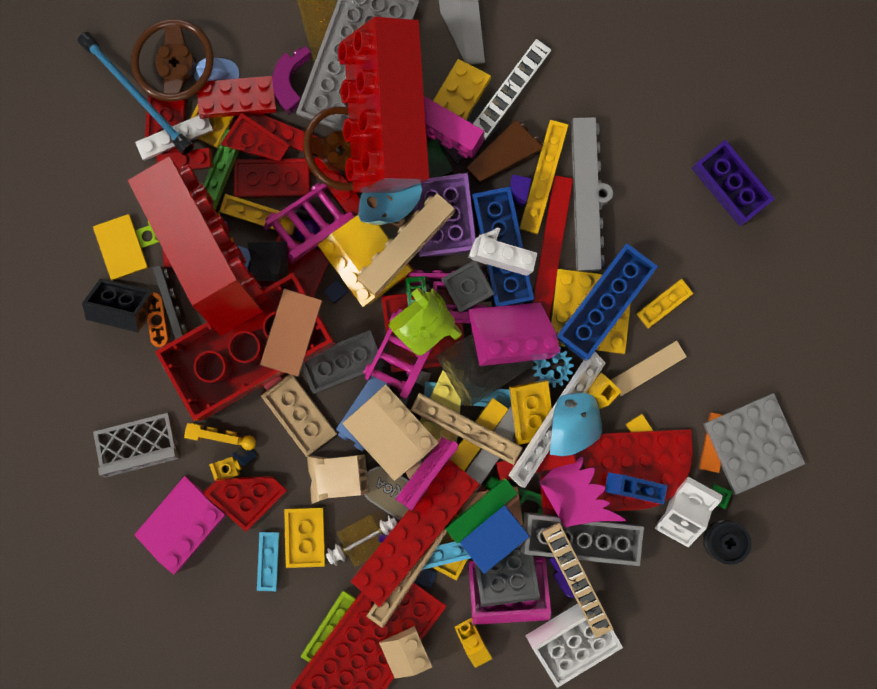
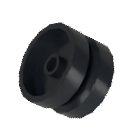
M718 520L712 522L706 528L703 535V545L711 558L723 564L735 565L742 562L748 556L751 550V538L748 531L742 525L730 520Z

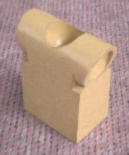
M365 454L334 458L307 456L308 472L312 480L310 486L312 504L328 498L357 496L369 493Z

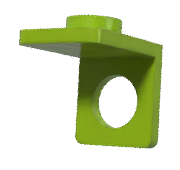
M149 221V226L136 230L142 248L159 243ZM145 231H151L153 236L151 241L146 242L143 240L142 235Z

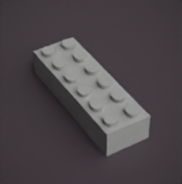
M524 513L523 528L530 537L521 544L520 551L523 554L554 557L541 531L560 523L578 560L640 566L644 527L641 525L601 521L565 528L560 518L556 515Z

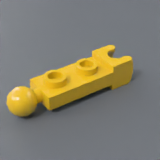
M187 423L184 438L192 440L206 438L241 445L245 450H252L256 446V440L251 435H246L242 438L236 436L237 432L226 430L225 433H220L218 428L208 426L205 430L203 425Z

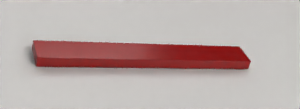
M555 175L534 290V300L532 302L541 303L549 319L573 178Z

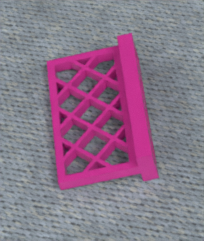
M441 436L438 444L429 452L395 499L412 511L428 489L432 480L458 449V444Z

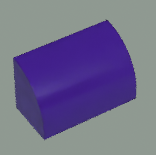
M512 174L509 187L511 188L513 202L524 208L531 178Z

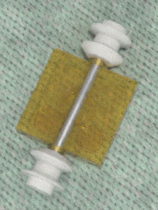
M370 514L338 531L337 535L343 547L335 544L334 550L331 551L328 548V553L326 554L330 564L334 563L337 566V561L341 559L345 562V554H348L354 567L364 563L382 543L378 542L379 535L384 533V535L388 536L397 525L396 519L388 516V521L380 520V527L378 528Z

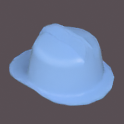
M206 58L199 61L194 74L196 81L199 80L204 71ZM214 58L213 69L208 81L239 78V69L234 62L228 59Z

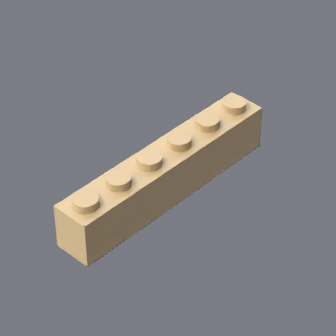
M438 193L434 197L430 196L424 203L425 207L421 211L417 210L412 215L411 222L408 225L404 224L398 230L399 234L395 239H389L384 246L385 249L381 253H376L371 259L372 263L368 267H363L358 273V282L373 296L377 297L455 213V208Z

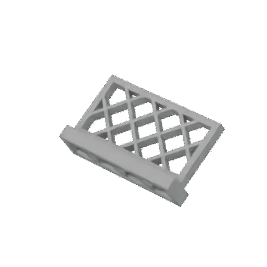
M169 413L93 432L100 466L98 468L99 475L105 478L180 459L179 453L176 450ZM165 419L166 426L162 432L154 428L158 420ZM142 424L149 426L144 436L135 432L139 425ZM122 429L130 431L125 441L117 437ZM152 429L160 433L155 443L146 439ZM109 434L112 437L105 446L101 444L99 435ZM134 434L142 438L136 448L128 444ZM163 436L169 439L171 447L162 449L158 446ZM115 439L123 443L117 453L109 449ZM147 441L153 446L148 453L144 454L139 449ZM126 445L134 450L129 458L121 456ZM107 451L115 454L111 462L104 463L103 457Z

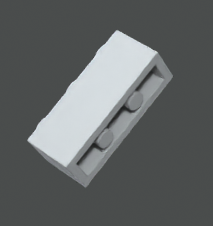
M480 237L476 241L472 260L527 276L534 270L537 253Z

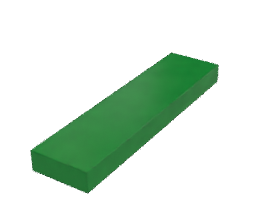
M506 478L502 479L447 525L445 530L457 544L460 543L518 493Z

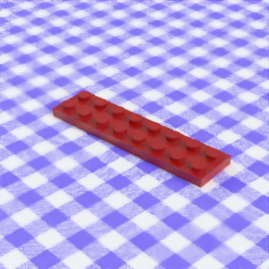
M449 460L432 480L428 489L412 511L408 510L350 582L378 607H382L443 532L445 527L478 489L480 484Z

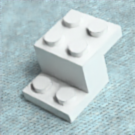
M687 477L677 489L675 495L670 498L666 512L656 523L655 529L689 547L706 530L711 512L721 502L723 496L696 480Z

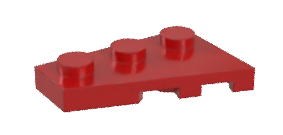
M243 113L239 115L220 146L280 162L290 146Z

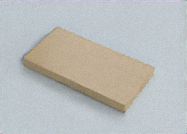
M287 375L261 395L262 399L306 457L337 435V432L294 375Z

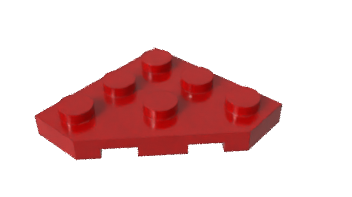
M273 476L217 478L203 493L247 532L287 489Z

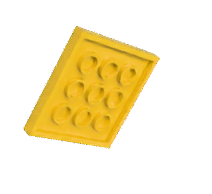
M558 269L551 324L556 335L602 274ZM630 305L598 346L597 351L625 354ZM558 341L559 346H561V347H566L565 345H563L561 342Z

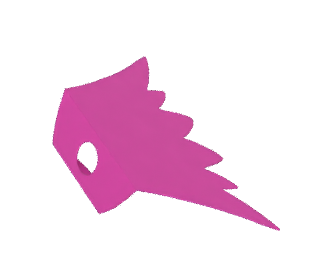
M583 457L577 459V463L552 469L539 482L565 528L592 522L626 521L621 516L603 509L610 504L609 502L596 500L606 487L589 484L595 469L588 468L580 471Z

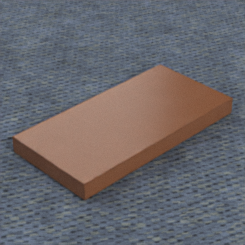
M287 289L283 290L260 365L299 377L305 359L304 356L316 324V318L323 302L322 300Z

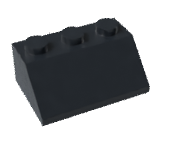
M100 278L82 302L85 318L88 321L139 333L147 321L153 291Z

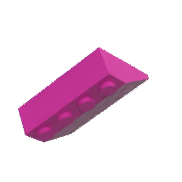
M541 303L468 310L479 366L551 359L560 352L556 332Z
M186 476L180 480L134 534L156 560L173 575L182 569L227 516L204 495L202 489Z
M533 557L540 600L481 607L475 562L468 561L472 625L550 620L551 606L546 558Z

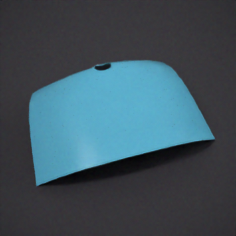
M421 183L397 193L363 192L359 203V219L372 225H383L400 221L419 202L422 192ZM368 197L376 199L377 206L375 208H371L367 204Z
M588 393L562 395L558 399L553 413L550 455H573L591 446L602 434L598 402L594 396ZM574 400L577 402V406L569 408L565 405V401ZM586 412V416L583 418L581 414Z

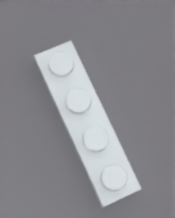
M199 115L172 126L176 132L183 134L190 141L214 132L209 118L200 119ZM163 130L135 142L142 160L146 161L176 148L172 143V137Z

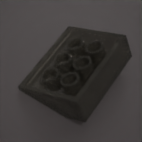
M473 333L436 355L437 360L464 406L476 404L534 366L532 361L479 366Z

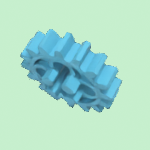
M567 351L559 352L552 357V364L557 363L559 359L564 360V366L555 368V371L560 374L559 379L554 378L553 370L548 371L546 375L541 373V368L550 366V363L545 359L533 360L536 366L531 368L537 371L533 376H539L540 379L538 381L547 380L551 383L552 388L556 387V383L562 386V380L569 381L567 374H573L569 370V368L574 367V364H569L572 357L566 358Z

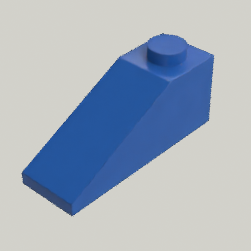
M608 473L605 492L659 504H664L667 485L615 473Z

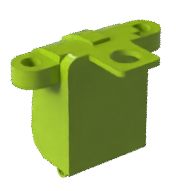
M420 288L415 289L412 292V296L416 301L388 324V327L391 328L394 334L413 353L419 356L428 352L445 336L450 335L456 340L462 335V332L455 324L454 317L448 311L444 299L433 288L431 292L426 293Z

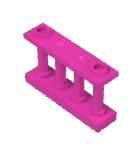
M317 183L311 188V192L279 213H272L265 219L266 222L263 227L265 231L273 226L284 242H287V246L290 248L288 261L291 264L316 248L330 234L354 218L351 212L345 215L340 213L325 193L328 186L324 183ZM319 196L335 217V222L330 225L326 223L309 201ZM304 206L320 227V232L316 235L314 233L311 234L294 211ZM288 216L304 236L305 242L301 245L296 244L279 221Z
M399 309L398 312L394 311L389 322L398 314H400L403 310ZM389 328L372 364H367L363 374L366 375L365 379L368 381L373 376L398 388V391L401 392L400 397L407 400L431 349L422 356L415 355L418 359L415 364L411 363L410 365L384 352L388 341L412 352L397 336L392 334L393 331ZM381 358L407 371V374H409L407 381L401 382L375 369L379 359Z

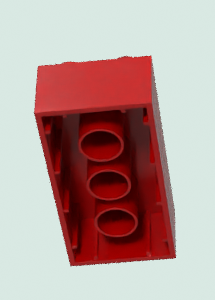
M375 16L342 40L338 47L339 63L345 65L346 79L341 84L340 96L343 103H348L349 116L343 124V137L346 142H350L351 157L346 161L345 174L348 181H353V192L397 193L429 179L419 20Z
M168 156L127 180L189 301L220 336L262 312L255 298L264 292L254 275L249 273L244 265L247 261L237 244L230 239L228 235L230 230L219 212L216 213L212 204H214L211 195L204 184H200L188 164L179 169L171 157Z
M291 273L263 289L264 293L255 298L262 312L224 335L220 336L206 322L155 351L193 421L207 419L285 374V372L262 366L260 363L283 290L287 289L309 296L297 275ZM320 314L317 315L312 337L304 356V362L337 344Z

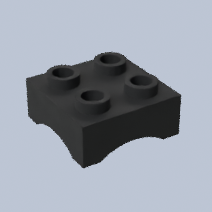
M248 242V251L251 257L250 273L254 275L257 281H279L288 276L287 242Z

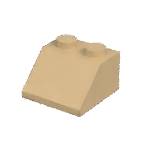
M415 626L379 642L394 678L414 676L432 668L430 659Z

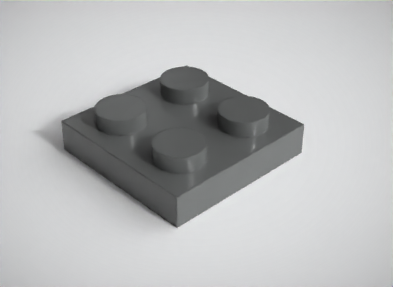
M476 261L441 278L459 313L494 295Z

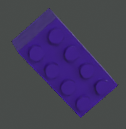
M726 140L691 168L739 227L774 200V197Z

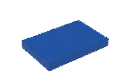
M504 505L464 538L460 544L483 574H485L527 540L530 535L507 506Z

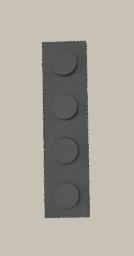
M162 266L153 267L175 339H178L188 333L185 323L182 324L180 318L182 316L181 308L179 305L176 306L174 298H177L174 288L170 287L168 281L171 280L169 271Z

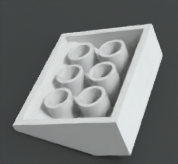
M578 604L525 635L557 688L623 648L613 630L595 638Z

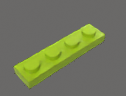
M342 590L302 652L301 658L307 662L310 661L356 597Z

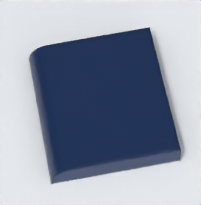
M337 279L323 292L335 304L349 291Z
M242 446L232 453L242 466L257 456L253 450H245Z
M424 569L414 582L418 585L432 588L436 572Z

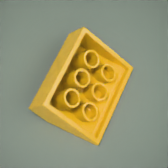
M357 215L318 244V247L362 307L372 304L412 272L413 269L407 264L377 297L373 296L362 286L357 279L359 277L358 273L363 267H368L372 263L371 259L376 253H381L385 249L384 246L390 238L380 225L362 222Z

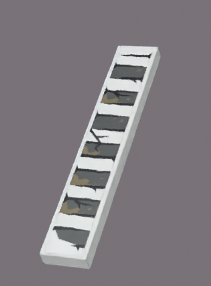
M536 39L473 123V125L484 130L485 140L551 52V49Z

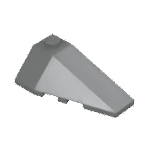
M439 0L440 14L445 20L464 62L469 65L484 64L485 57L478 0Z

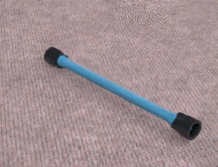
M89 32L82 33L78 37V43L89 53L95 54L134 98L172 137V143L182 155L190 153L194 148V144L183 134L176 132L162 115L157 112L100 50L98 42Z

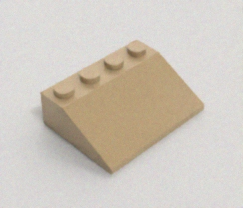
M386 384L342 423L394 481L438 444L437 440Z

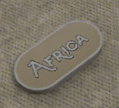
M381 466L371 469L367 472L369 493L364 494L365 497L400 521L409 509L395 498L408 482V479L401 475L394 481Z

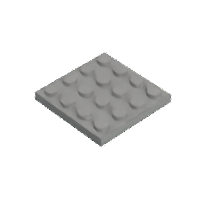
M774 393L703 423L735 495L805 464Z

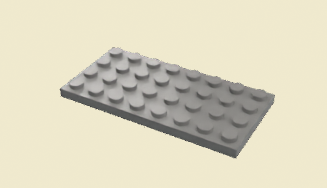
M338 0L296 115L312 120L315 115L324 109L337 106L348 107V103H343L340 96L341 84L346 79L345 65L340 64L338 60L340 42L375 16L413 19L419 0ZM344 114L331 115L324 118L319 124L343 131L344 121L349 116Z

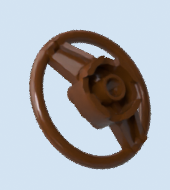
M166 19L148 27L137 39L131 56L132 72L138 85L148 95L162 101H180L196 94L208 81L214 62L213 49L206 34L193 23L181 19ZM165 28V46L159 48L155 63L158 73L164 78V93L150 87L143 79L139 68V56L144 43L152 34ZM182 28L190 30L200 39L206 53V64L201 77L192 87L183 91L185 83L195 74L197 64L195 57L186 47ZM178 61L179 64H176L177 67H174L173 64Z
M330 107L315 115L308 124L303 139L304 156L310 170L322 183L337 190H353V182L342 183L330 179L318 168L313 156L319 158L327 166V169L336 172L345 170L346 161L351 157L350 142L344 140L343 131H334L324 138L312 137L316 126L324 118L335 114L348 115V107ZM336 148L340 150V155L339 152H336Z

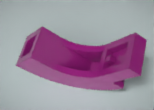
M306 46L298 48L292 57L287 53L283 54L273 72L272 83L275 96L288 115L298 108L301 98L292 89L291 81L295 71L312 58L311 52Z

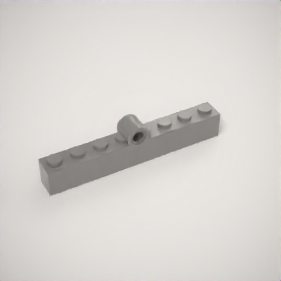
M596 117L573 118L571 121L576 271L599 272L601 267H604V255H601V248L604 247V238L600 236V229H603V218L599 216V210H602V206L606 205L613 196L612 188L598 180V172H601V161H597V153H600V142H597L596 135H599L600 128L599 123H596ZM599 192H604L606 197H600Z

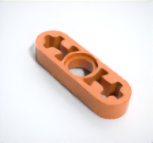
M153 292L152 300L153 297L159 299V302L156 303V309H161V312H151V310L155 309L153 304L150 305L147 318L149 335L152 345L162 348L169 343L165 305L162 296ZM155 315L162 317V322L158 326L152 323V318ZM154 328L164 329L163 331L160 330V335L164 337L161 344L155 341V338H158V331H153Z

